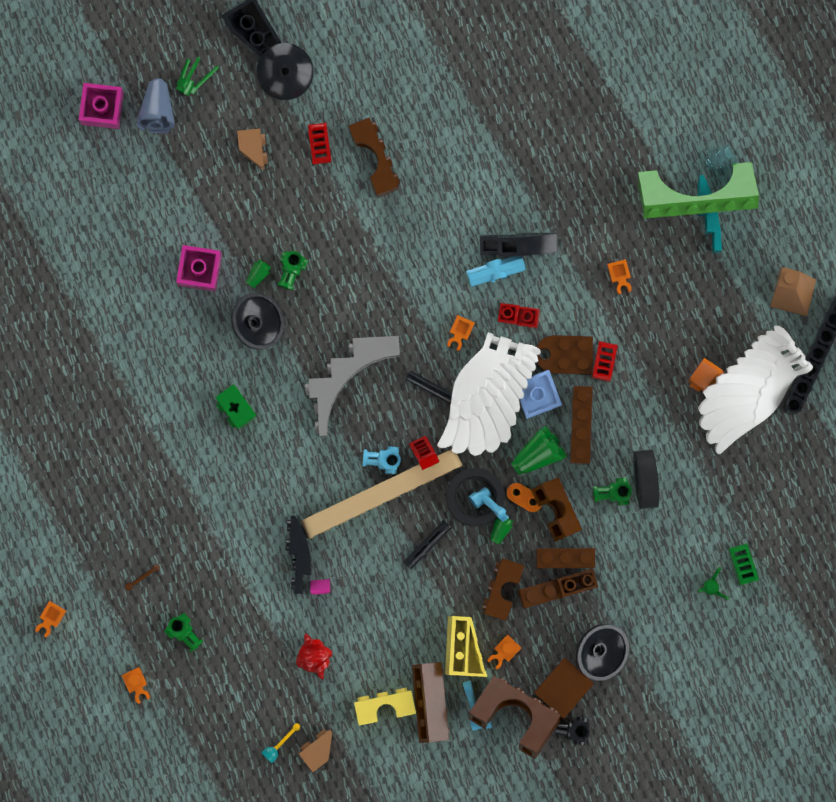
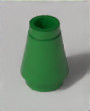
M258 259L257 262H254L245 282L255 288L270 273L269 270L272 267Z
M495 518L490 540L501 544V541H503L513 527V520L508 518L502 522L499 518Z

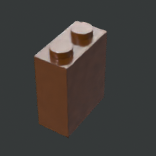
M563 658L533 693L536 695L535 698L539 699L543 705L546 703L549 707L554 708L561 715L560 717L564 719L594 683L571 662Z

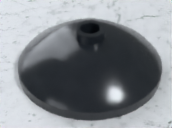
M279 43L273 45L262 54L258 61L257 78L260 86L268 95L279 100H291L301 96L309 88L313 79V64L310 57L302 48L294 44ZM283 68H288L289 73L287 75L282 74L281 70Z
M250 293L241 297L235 303L231 313V325L241 343L252 349L263 350L275 345L280 340L284 331V317L279 305L271 297L262 293ZM250 321L254 323V327L251 326Z
M599 624L589 629L582 636L576 650V662L580 671L588 678L596 681L607 680L618 674L624 667L629 655L627 636L620 628L612 624Z

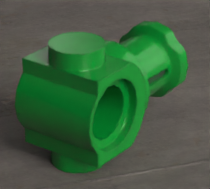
M283 251L280 262L283 263L281 268L283 274L277 286L293 291L295 277L299 276L302 270H306L309 260L305 259L297 251ZM298 257L300 259L299 263L291 265L289 263L290 258Z
M617 478L616 483H609V486L597 487L593 485L594 503H597L598 500H610V502H618V506L629 505L632 489L627 478ZM619 487L627 489L626 497L619 496L617 492Z
M183 613L178 617L172 618L164 632L170 639L175 637L179 642L183 641L189 648V652L192 653L204 641L202 639L199 640L192 632L193 628L189 624L192 620ZM176 620H180L183 624L180 631L173 629V623Z

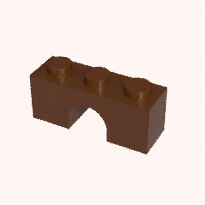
M559 477L531 489L538 506L548 505L555 513L554 521L547 524L554 542L582 530Z
M595 548L536 549V569L595 568Z
M503 558L501 562L497 561L494 569L497 575L495 581H490L488 588L491 594L489 599L485 598L482 609L485 610V615L507 621L513 602L503 599L500 590L502 585L507 582L519 584L524 565Z

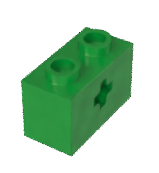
M234 384L215 397L218 401L215 405L221 413L224 411L227 413L229 418L226 420L232 428L237 427L240 430L257 417ZM233 403L236 406L240 405L237 413L235 411L230 412Z

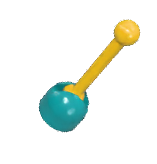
M295 723L293 729L275 747H267L261 754L273 763L278 757L277 750L295 731L300 730V725Z

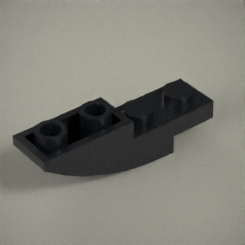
M557 233L480 235V255L509 257L558 252Z
M291 515V520H287V531H290V539H286V551H289V555H296V559L292 561V570H296L295 578L291 579V590H294V594H303L304 575H312L311 554L301 524L296 516Z

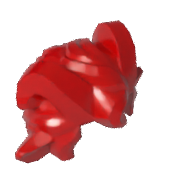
M305 633L304 644L298 652L296 665L308 672L317 673L320 679H324V670L330 664L329 658L332 657V651L324 646L321 640L312 639Z

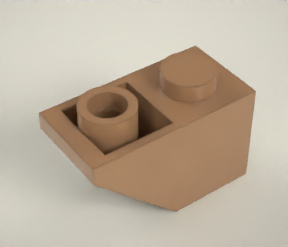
M260 129L237 131L240 153L261 170L265 169L264 164H268L267 152L263 153L262 145H266L265 134H261Z
M323 729L316 735L317 740L312 744L308 741L300 747L302 751L299 755L312 772L329 760L332 740L331 730L326 731Z

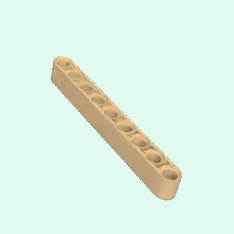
M451 449L438 455L437 457L440 462L425 470H422L420 465H417L300 521L307 538L311 539L313 536L347 522L349 519L355 518L370 509L372 510L384 502L391 501L405 492H410L422 484L424 485L439 476L462 467L463 465L458 454L453 453Z

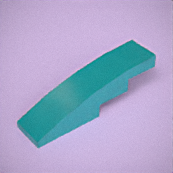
M699 175L698 196L712 194L704 175ZM718 212L697 214V216H705V234L712 235V253H721L722 241Z

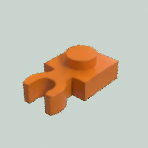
M626 259L607 264L611 282L618 283L616 288L617 294H622L620 289L622 286L627 288L628 293L631 292V285L626 282V279L631 278Z
M457 315L450 330V334H453L454 337L449 339L447 347H450L452 342H456L458 344L456 351H460L462 347L461 340H468L475 322Z
M49 601L39 617L44 621L36 627L35 631L39 632L44 627L46 628L44 637H48L51 634V626L53 625L57 628L67 611Z
M507 634L494 648L498 653L490 656L488 662H491L494 658L497 659L498 665L495 669H499L502 666V660L505 658L509 662L521 647Z
M140 667L121 675L129 693L135 691V701L138 704L141 703L139 699L141 694H145L146 698L150 699V694L143 689L148 684Z

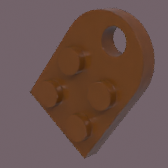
M551 335L542 339L537 345V348L540 350L547 349L550 352L548 359H542L537 355V364L543 371L549 370L551 374L592 375L593 336Z

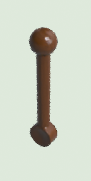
M154 564L152 569L132 583H127L125 585L126 590H132L134 585L154 571H159L160 566Z

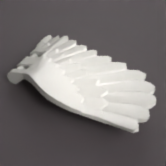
M774 326V331H766V335L758 336V341L751 345L753 349H748L744 352L746 357L736 359L737 365L729 366L726 369L727 374L717 376L716 384L708 386L703 391L706 399L698 407L699 412L703 415L699 420V425L701 428L709 430L706 433V440L709 444L716 443L715 452L717 454H721L739 437L768 418L777 409L796 376L812 370V364L805 360V355L798 347H795V342L784 328ZM789 350L788 353L781 354V351ZM794 364H800L795 369L791 367Z
M488 332L483 348L464 366L454 383L449 419L445 431L437 444L438 448L451 446L452 452L456 454L462 453L468 448L470 454L477 456L485 450L493 453L498 449L501 442L507 443L511 437L510 427L516 425L515 412L520 410L519 399H523V389H527L528 386L527 379H531L532 371L536 369L535 363L538 362L537 355H540V349L520 342L517 344L511 342V339L502 336L499 338ZM490 343L498 345L497 350L490 349ZM508 350L516 351L515 356L507 354Z

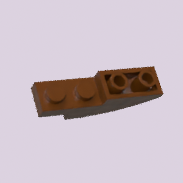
M590 569L520 589L518 593L522 607L525 609L597 588L598 583L594 570Z

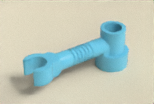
M486 487L468 496L476 509L486 504L502 522L509 518L505 514L506 510L498 506L490 498L492 495Z
M471 680L463 682V687L471 707L470 709H472L476 703V698ZM470 721L473 731L482 729V727ZM491 721L486 729L492 728Z

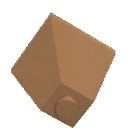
M782 267L778 273L770 307L807 316L816 279L802 272Z

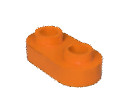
M513 483L508 487V499L529 512H537L542 507H539L537 503L535 506L530 505V499H535L532 490L522 484ZM514 489H518L520 491L519 496L513 495Z

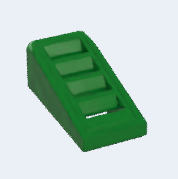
M748 544L728 548L739 586L758 581V574ZM742 550L746 552V554L735 556V552ZM747 557L748 561L738 564L737 560ZM750 566V569L740 571L739 567ZM752 573L750 577H742L743 574Z

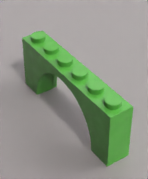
M752 162L733 164L732 177L727 185L715 193L704 196L684 195L670 189L662 182L657 170L638 172V190L644 218L758 209L759 192Z

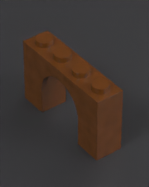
M493 676L470 710L469 720L486 729L494 715L501 708L506 706L522 708L528 713L531 725L519 742L518 750L536 759L559 724L561 715L554 708L544 706L539 699L527 696L522 689L512 687L505 679Z

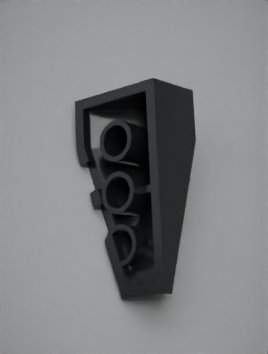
M243 0L221 15L230 31L260 57L271 46L282 43L257 0Z

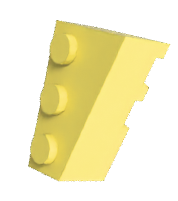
M448 616L445 675L487 677L471 617Z

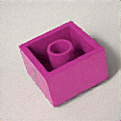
M83 83L79 113L81 125L119 129L124 97L122 87Z
M182 245L177 285L216 292L222 259L221 251Z

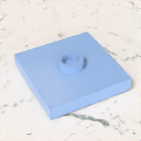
M549 370L533 375L531 379H527V389H523L524 397L519 399L526 419L562 406Z

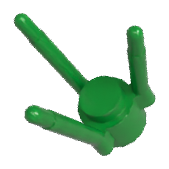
M200 57L196 58L185 77L190 63V59H187L175 89L186 96H189L190 93L194 95L197 89L219 69V66H215L193 86L194 82L190 78L200 61Z
M721 567L716 569L710 580L704 582L703 587L697 590L698 593L715 594L729 600L727 595L718 591L719 584L715 581L721 571Z

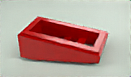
M327 123L308 125L313 165L331 163ZM324 130V133H312V131ZM325 138V141L314 142L313 139ZM326 146V149L315 150L314 147ZM327 153L326 157L316 158L315 156L316 154Z
M599 341L592 379L611 382L618 345ZM603 347L612 349L613 351L612 353L601 351V349ZM600 355L609 356L611 360L602 359ZM599 362L607 363L610 365L609 367L600 366ZM600 369L608 371V375L598 373L597 370Z
M426 436L409 443L422 470L440 462Z

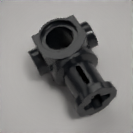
M577 717V720H569V722L560 721L551 736L555 734L567 736V739L574 740V744L585 746L586 739L590 734L589 718ZM578 726H584L587 729L584 736L576 734L575 730Z

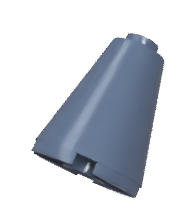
M156 78L148 83L136 122L137 127L142 131L146 128L151 129L150 133H168L170 128H175L168 85L162 79Z

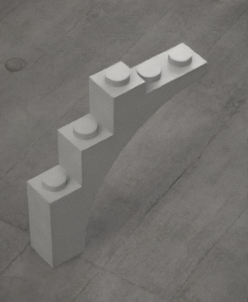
M399 336L353 338V343H349L350 355H354V357L331 358V363L327 364L328 375H332V378L309 379V384H305L306 395L310 396V400L317 399V402L314 403V414H318V421L315 422V433H319V437H328V421L332 406L339 392L355 374L373 363L384 359L400 357Z

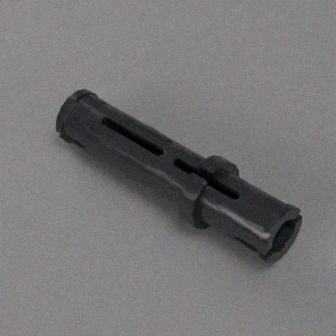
M443 520L419 546L416 545L414 547L415 550L403 562L412 570L422 558L427 557V553L452 528Z

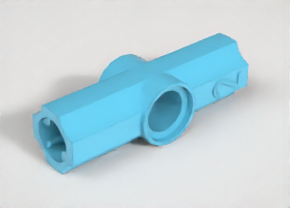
M513 256L504 260L496 259L490 261L484 266L468 270L466 273L471 287L490 281L491 283L495 282L496 279L500 278L503 280L509 275L526 271L522 256Z

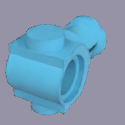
M388 446L387 450H380L379 453L368 452L367 449H364L363 467L366 465L378 466L379 469H385V474H397V468L401 462L399 447ZM392 455L398 459L397 463L393 466L386 462L387 458Z

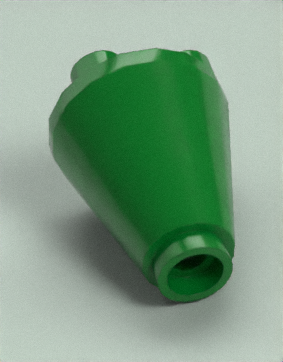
M545 425L537 431L516 455L511 464L515 471L521 475L522 473L526 474L559 462L566 458L567 454L562 447L559 448L558 444L560 441L554 433L552 434Z

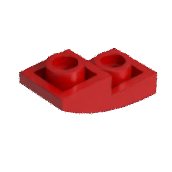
M500 303L498 322L537 329L540 309Z

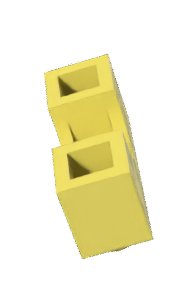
M407 687L396 689V694L388 695L387 691L377 693V698L369 699L368 695L358 697V702H354L359 726L378 722L377 710L383 704L393 706L397 718L416 714L412 691H407Z

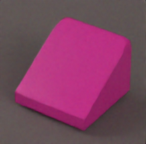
M311 580V594H329L331 592L330 580Z

